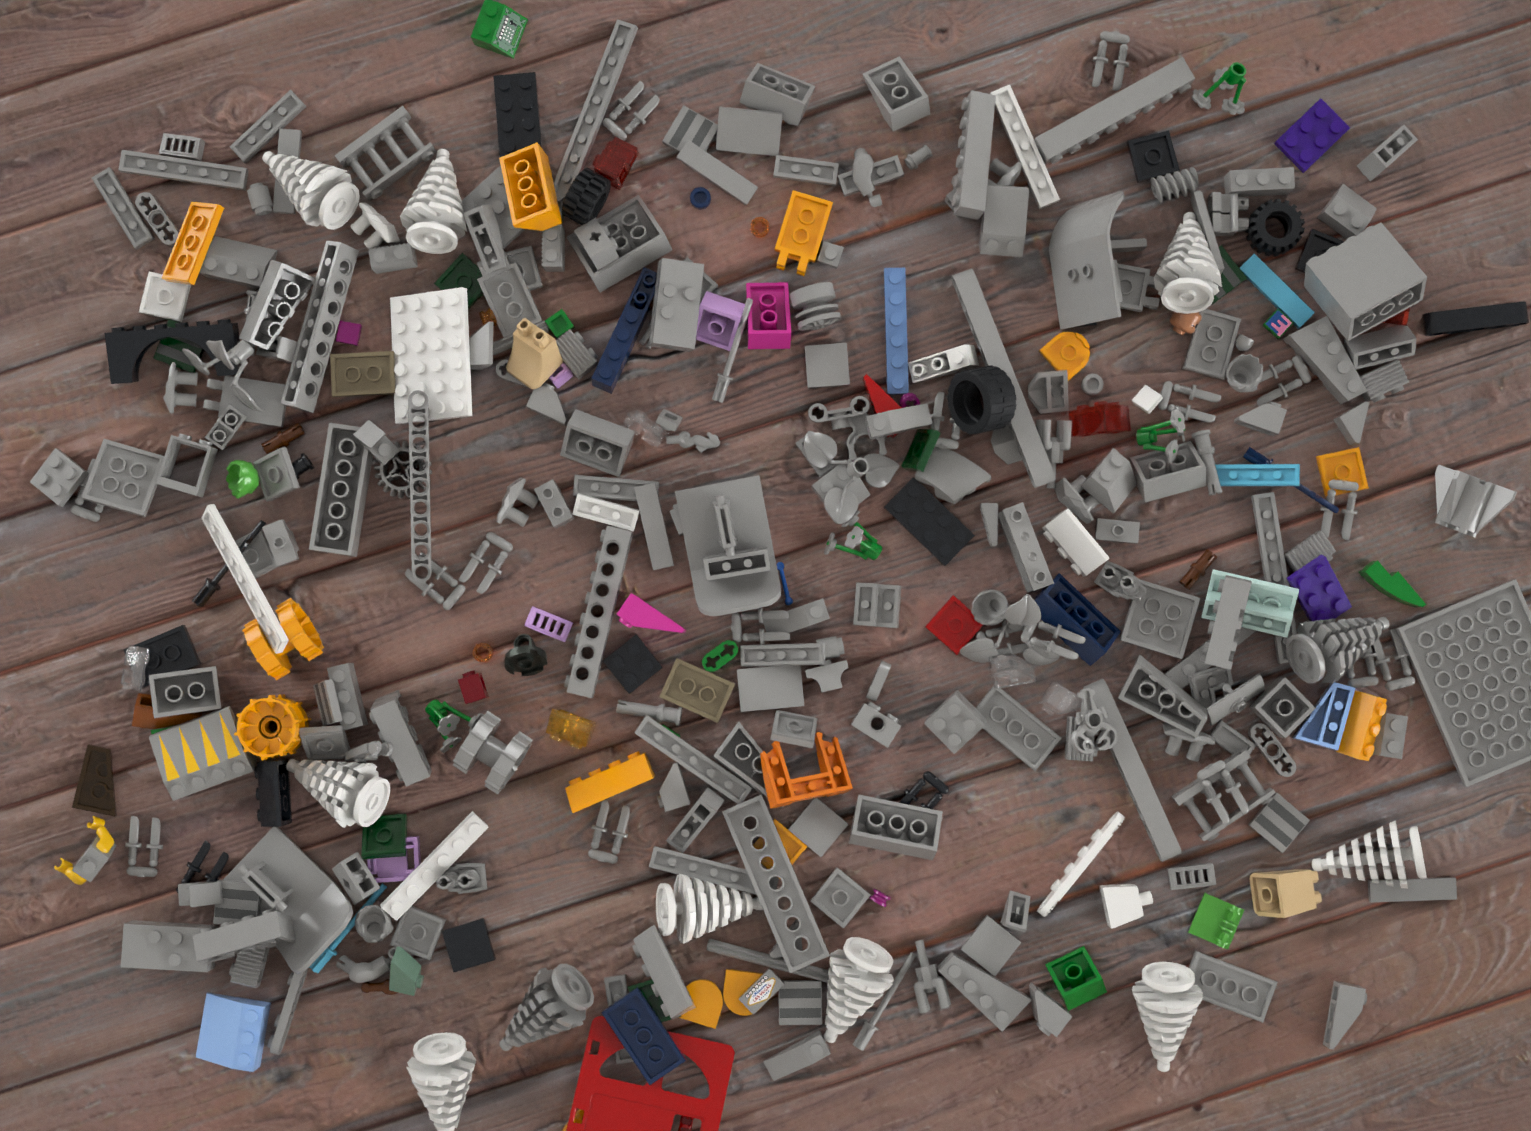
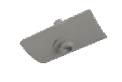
M1257 674L1235 690H1232L1229 684L1223 685L1224 697L1206 709L1210 718L1209 725H1214L1232 712H1241L1246 708L1248 701L1265 691L1262 676Z

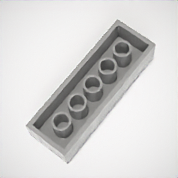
M329 423L309 550L357 557L373 455L353 435L361 427Z

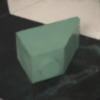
M397 946L390 966L389 990L414 996L417 988H421L424 980V975H421V965L402 947Z

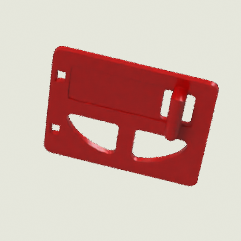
M597 1016L591 1023L566 1131H671L676 1114L681 1115L678 1131H691L694 1118L701 1120L700 1131H718L735 1051L732 1046L668 1031L680 1051L689 1057L703 1072L709 1086V1096L705 1099L663 1090V1077L651 1085L648 1082L645 1085H638L603 1077L599 1071L602 1064L612 1054L623 1049L624 1046L603 1016ZM593 1040L600 1042L597 1055L590 1054ZM577 1108L584 1110L582 1123H574Z

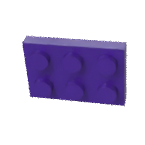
M1320 98L1274 144L1304 173L1350 127Z
M1322 554L1286 578L1291 587L1299 589L1297 599L1309 621L1335 619L1352 607L1326 556Z

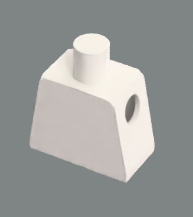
M1135 884L1099 885L1107 926L1111 929L1143 917L1142 906L1153 904L1151 892L1139 893L1138 887Z

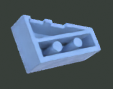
M1336 682L1330 683L1314 706L1316 709L1304 720L1293 736V739L1337 751L1356 688Z

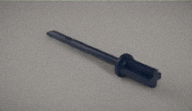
M1251 447L1248 448L1243 456L1252 464H1271L1273 462V459L1266 458ZM1301 483L1300 486H1293L1330 511L1338 513L1339 509Z

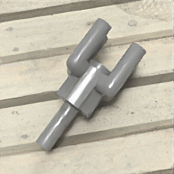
M1036 420V429L1055 475V481L1048 483L1047 488H1055L1056 463H1063V450L1067 451L1071 448L1072 421L1057 420L1056 437H1051V420Z
M915 941L921 967L915 968L918 981L913 986L919 1012L921 1014L931 1010L927 993L937 991L941 1009L947 1008L951 1005L945 978L938 975L936 964L929 965L924 941Z

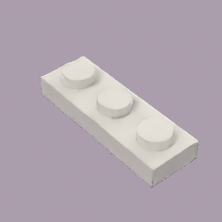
M578 493L572 515L634 531L640 511Z

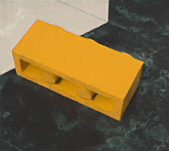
M1355 690L1340 746L1336 752L1369 761L1374 752L1373 745L1376 736L1380 732L1381 718L1386 712L1387 699Z

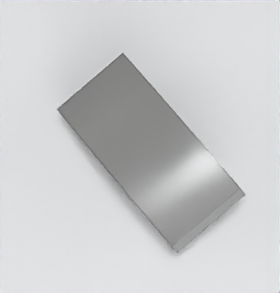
M229 404L205 438L221 450H224L247 416Z

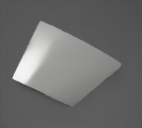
M936 446L932 451L924 472L917 471L915 474L916 480L935 488L936 497L953 504L962 500L965 495L973 493L976 487L984 482L988 483L992 479L990 474L967 458L948 448L940 449Z

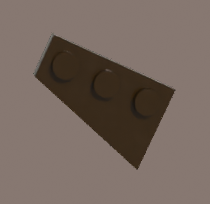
M92 744L87 745L72 808L114 817L117 816L110 748Z

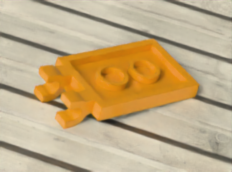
M792 191L774 250L780 253L776 263L777 269L784 271L787 259L789 258L799 261L796 274L805 276L808 262L815 263L833 202L798 191Z

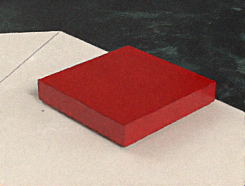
M952 595L925 628L953 653L958 655L960 649L967 645L982 628L983 624L977 622L971 610Z

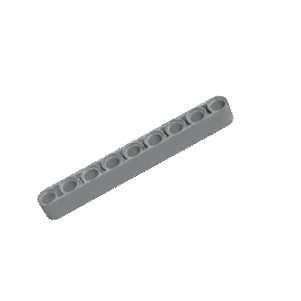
M416 390L408 398L411 561L413 578L418 582H426L431 577L429 408L426 393ZM415 394L424 396L425 401L422 406H415L412 403V398ZM417 415L425 419V425L422 428H416L413 425V418ZM416 437H422L425 440L426 444L423 449L419 450L413 446V440ZM416 459H423L426 462L424 470L417 471L414 468L413 463ZM418 480L424 481L426 483V490L417 492L414 489V483ZM417 502H423L426 504L427 510L419 514L415 511L414 505ZM422 523L426 525L427 532L424 535H419L415 532L417 524ZM418 545L426 546L428 552L425 556H418L416 554L415 548ZM420 566L427 568V576H417L416 569Z
M1102 678L1084 686L1083 689H1094L1095 694L1092 699L1096 707H1105L1108 715L1107 719L1102 718L1103 721L1111 724L1116 730L1117 741L1110 748V751L1158 858L1163 862L1181 854L1182 851L1105 680Z

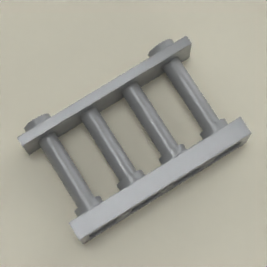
M401 106L335 155L344 168L347 165L351 166L367 187L362 193L369 201L380 197L383 194V190L421 162L430 160L434 156L433 153L436 152L431 142L425 146L408 123L411 116L404 106ZM398 128L404 131L418 150L409 158H407L391 136L392 132ZM380 141H385L401 162L392 171L374 149L375 145ZM364 153H368L384 175L375 183H373L358 163V157Z
M1022 502L1003 509L1002 512L998 513V519L1026 592L1028 593L1054 584L1024 503Z
M1242 748L1224 760L1226 764L1224 769H1228L1229 772L1234 768L1240 769L1257 793V796L1246 802L1250 811L1259 804L1265 805L1273 799L1272 795L1276 792L1270 787L1264 790L1247 765V760L1251 758L1250 755ZM1221 771L1206 778L1210 781V784L1217 780L1219 782L1222 781L1225 787L1228 788L1224 781L1225 779H1223L1224 777L1221 775ZM1197 778L1171 797L1178 806L1181 804L1183 806L1186 805L1204 832L1198 835L1200 839L1212 841L1219 836V831L1243 816L1238 808L1228 814V824L1223 825L1220 820L1210 826L1193 801V796L1199 792L1201 794L1204 793L1207 799L1209 798L1202 786L1203 780Z

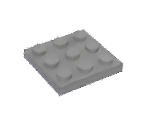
M501 165L462 200L464 212L481 205H491L499 225L503 250L525 230L513 226Z
M103 439L81 498L146 518L158 485L156 481L164 456Z
M1141 580L1140 583L1148 591L1142 601L1131 600L1119 641L1183 659L1200 598Z

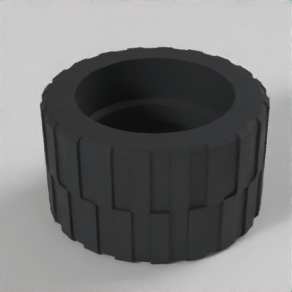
M989 365L961 371L952 378L947 395L948 408L955 424L963 432L979 434L1001 429L1009 425L1015 415L1017 399L1014 385L1004 370L997 366ZM980 392L983 397L984 409L980 401Z

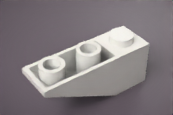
M964 344L909 362L908 366L912 382L917 383L977 367L979 362L974 345Z

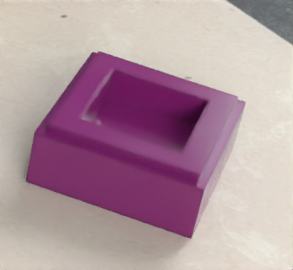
M340 321L336 342L358 346L362 325Z

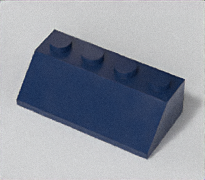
M1058 573L1053 578L1054 584L1046 586L1035 597L1034 601L1040 608L1041 620L1056 627L1060 624L1062 629L1086 638L1084 643L1079 644L1060 637L1066 645L1079 654L1083 661L1091 666L1108 651L1121 631Z

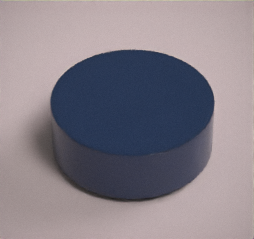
M703 187L695 188L690 194L691 205L699 210L707 208L711 203L709 191Z

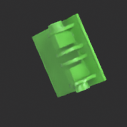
M1204 893L1188 933L1214 943L1219 947L1229 949L1244 909Z

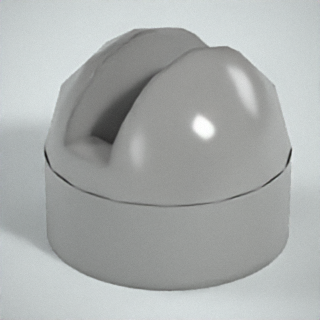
M1239 334L1235 341L1236 348L1240 351L1249 350L1254 343V340L1242 334Z

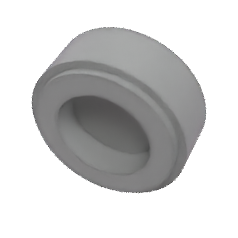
M1089 374L1082 380L1081 388L1085 394L1094 396L1101 392L1104 383L1099 375Z

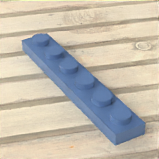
M905 267L884 268L887 394L904 395L909 393Z

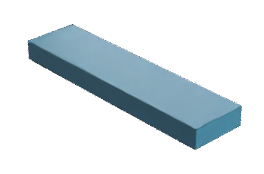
M1253 254L1240 267V270L1247 279L1277 309L1294 322L1293 324L1297 328H1300L1315 313L1257 255Z
M1300 464L1215 465L1220 486H1300Z

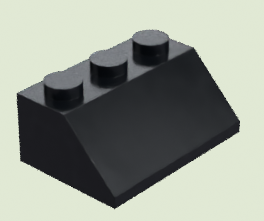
M288 759L259 761L257 766H255L254 774L255 778L258 779L256 799L260 803L257 819L261 822V827H281L292 823L289 771L286 768Z

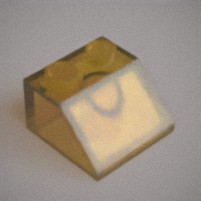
M553 708L546 733L550 734L549 738L559 742H562V739L570 741V746L581 750L582 746L588 747L597 722L559 708Z

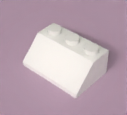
M1069 509L1060 512L1042 527L1045 531L1043 535L1050 543L1054 541L1059 547L1057 549L1058 553L1062 558L1069 559L1072 563L1070 567L1078 576L1080 574L1083 577L1087 576L1110 559Z

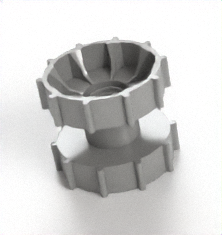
M487 711L486 714L481 716L460 746L453 760V766L467 774L479 760L491 768L484 786L499 794L525 758L533 739L519 731L508 745L494 737L501 724V719Z

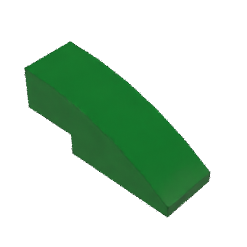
M1378 560L1371 561L1358 572L1370 585L1393 600L1415 608L1426 605L1399 572H1391L1389 574Z

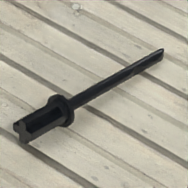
M260 520L239 546L241 554L262 530V527L266 525V522ZM227 564L222 567L213 580L206 578L205 585L192 599V602L196 603L198 607H203L214 592L221 589L218 583L229 570Z

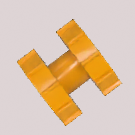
M292 598L277 605L278 609L275 610L280 625L289 639L282 653H274L256 618L245 624V628L242 630L247 645L254 654L256 661L259 662L268 676L274 677L276 681L290 673L289 669L292 668V665L287 656L288 652L296 648L301 656L311 661L321 655L324 649L319 633L311 622L310 617L307 616L299 603L293 601Z
M279 694L278 697L269 695L268 698H260L258 700L250 699V704L241 713L236 714L239 718L237 732L234 735L238 736L240 743L245 748L243 752H250L261 757V760H267L269 757L278 758V755L286 756L288 753L291 755L296 754V749L302 745L299 730L300 728L309 727V721L312 720L307 717L305 710L301 706L302 702H295L292 699L286 698L285 694ZM272 721L277 724L276 732H272L269 728Z

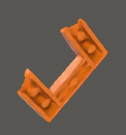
M817 732L815 734V745L821 773L790 779L780 742L774 741L771 744L773 749L767 754L765 751L760 753L770 809L807 799L844 794L853 789L837 737H834L832 742L822 740L823 733Z

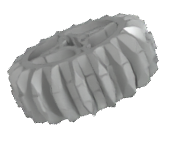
M403 441L402 448L399 442H395L394 445L400 451L384 466L382 464L374 466L375 470L380 471V473H376L374 476L375 478H382L377 484L379 486L385 485L383 491L386 493L390 491V496L395 497L398 492V498L403 499L404 493L410 498L409 461L403 462L398 456L402 453H409L408 442ZM416 459L413 463L414 468H417L419 464V471L426 468V462L423 459ZM392 460L394 463V468L391 472H389L388 475L387 468L390 461ZM400 464H402L404 467H407L405 469L406 476L402 473L399 474V472L401 471ZM403 478L408 483V486L397 487L391 481ZM422 480L414 483V489L419 492L418 487L426 489V486L422 484Z

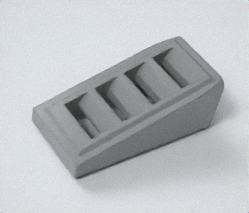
M163 133L159 154L202 161L205 141L197 137ZM168 139L172 140L170 150H166ZM176 141H179L178 149L174 151ZM184 142H185V143H186L185 152H182L183 144H184ZM191 144H194L192 153H189Z
M981 503L979 508L990 547H996L998 545V503Z
M1211 862L1167 868L1171 890L1216 885L1214 865ZM1203 869H1206L1208 880H1204ZM1194 870H1197L1199 881H1195ZM1185 871H1188L1190 882L1186 883ZM1176 872L1180 873L1181 884H1177Z

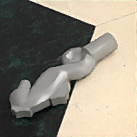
M682 431L679 435L666 436L667 444H679L683 448L697 445L696 448L701 452L709 448H717L720 445L718 436L712 435L710 432L706 434L708 438L701 435L691 437L687 431Z

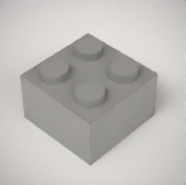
M1278 677L1249 706L1279 738H1286L1316 709L1286 677Z
M956 690L926 718L924 724L955 754L986 725L987 719Z

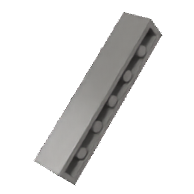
M971 90L967 98L964 97L961 109L964 110V115L959 126L962 129V136L958 140L960 155H958L956 160V168H958V174H956L954 179L956 194H954L952 199L954 215L978 220L985 212L996 95Z

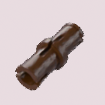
M298 422L283 432H277L275 437L261 443L268 455L283 446H289L290 442L306 433Z
M1206 549L1197 562L1190 565L1191 569L1180 579V584H1184V587L1190 590L1194 583L1206 574L1205 571L1217 559V556L1215 554L1212 555L1213 552Z

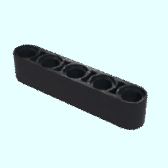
M1524 301L1437 311L1422 315L1425 336L1504 328L1529 323L1527 304Z

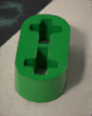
M731 640L722 642L703 657V668L709 672L720 669L738 654L737 644ZM725 644L735 647L732 650L733 655L726 654L723 657L720 655L725 650ZM716 656L720 657V659L715 662V668H713L712 666H706V664L708 663V657L712 659Z

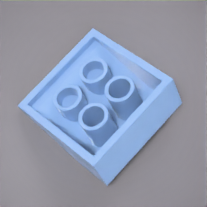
M207 992L196 1058L231 1069L249 1072L257 1070L261 1065L271 1002Z

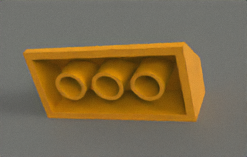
M534 143L500 157L513 226L515 228L544 231L562 224L549 159L540 145Z
M640 751L628 755L629 760L622 763L620 759L608 764L609 769L602 772L600 768L588 773L589 777L582 780L581 777H577L568 781L570 785L565 790L572 813L653 779L655 773L646 752L640 754Z

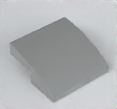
M856 582L853 625L898 628L901 586Z

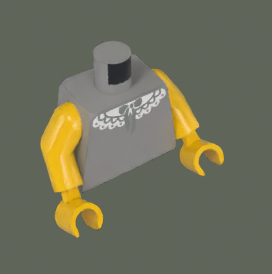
M92 816L94 819L93 823L88 822L87 827L96 830L97 836L74 867L72 863L63 858H60L62 860L60 867L54 866L55 870L65 874L78 885H82L86 881L91 882L117 846L114 844V839L107 828L104 827L105 820L96 816Z

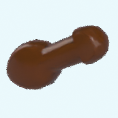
M390 979L382 983L364 982L361 985V990L364 993L381 991L387 995L399 993L389 990Z

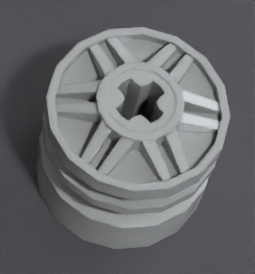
M831 282L805 286L790 293L793 309H803V311L795 315L796 320L800 321L797 324L799 330H818L841 320L840 312H835L839 309L838 304H828V302L836 298Z

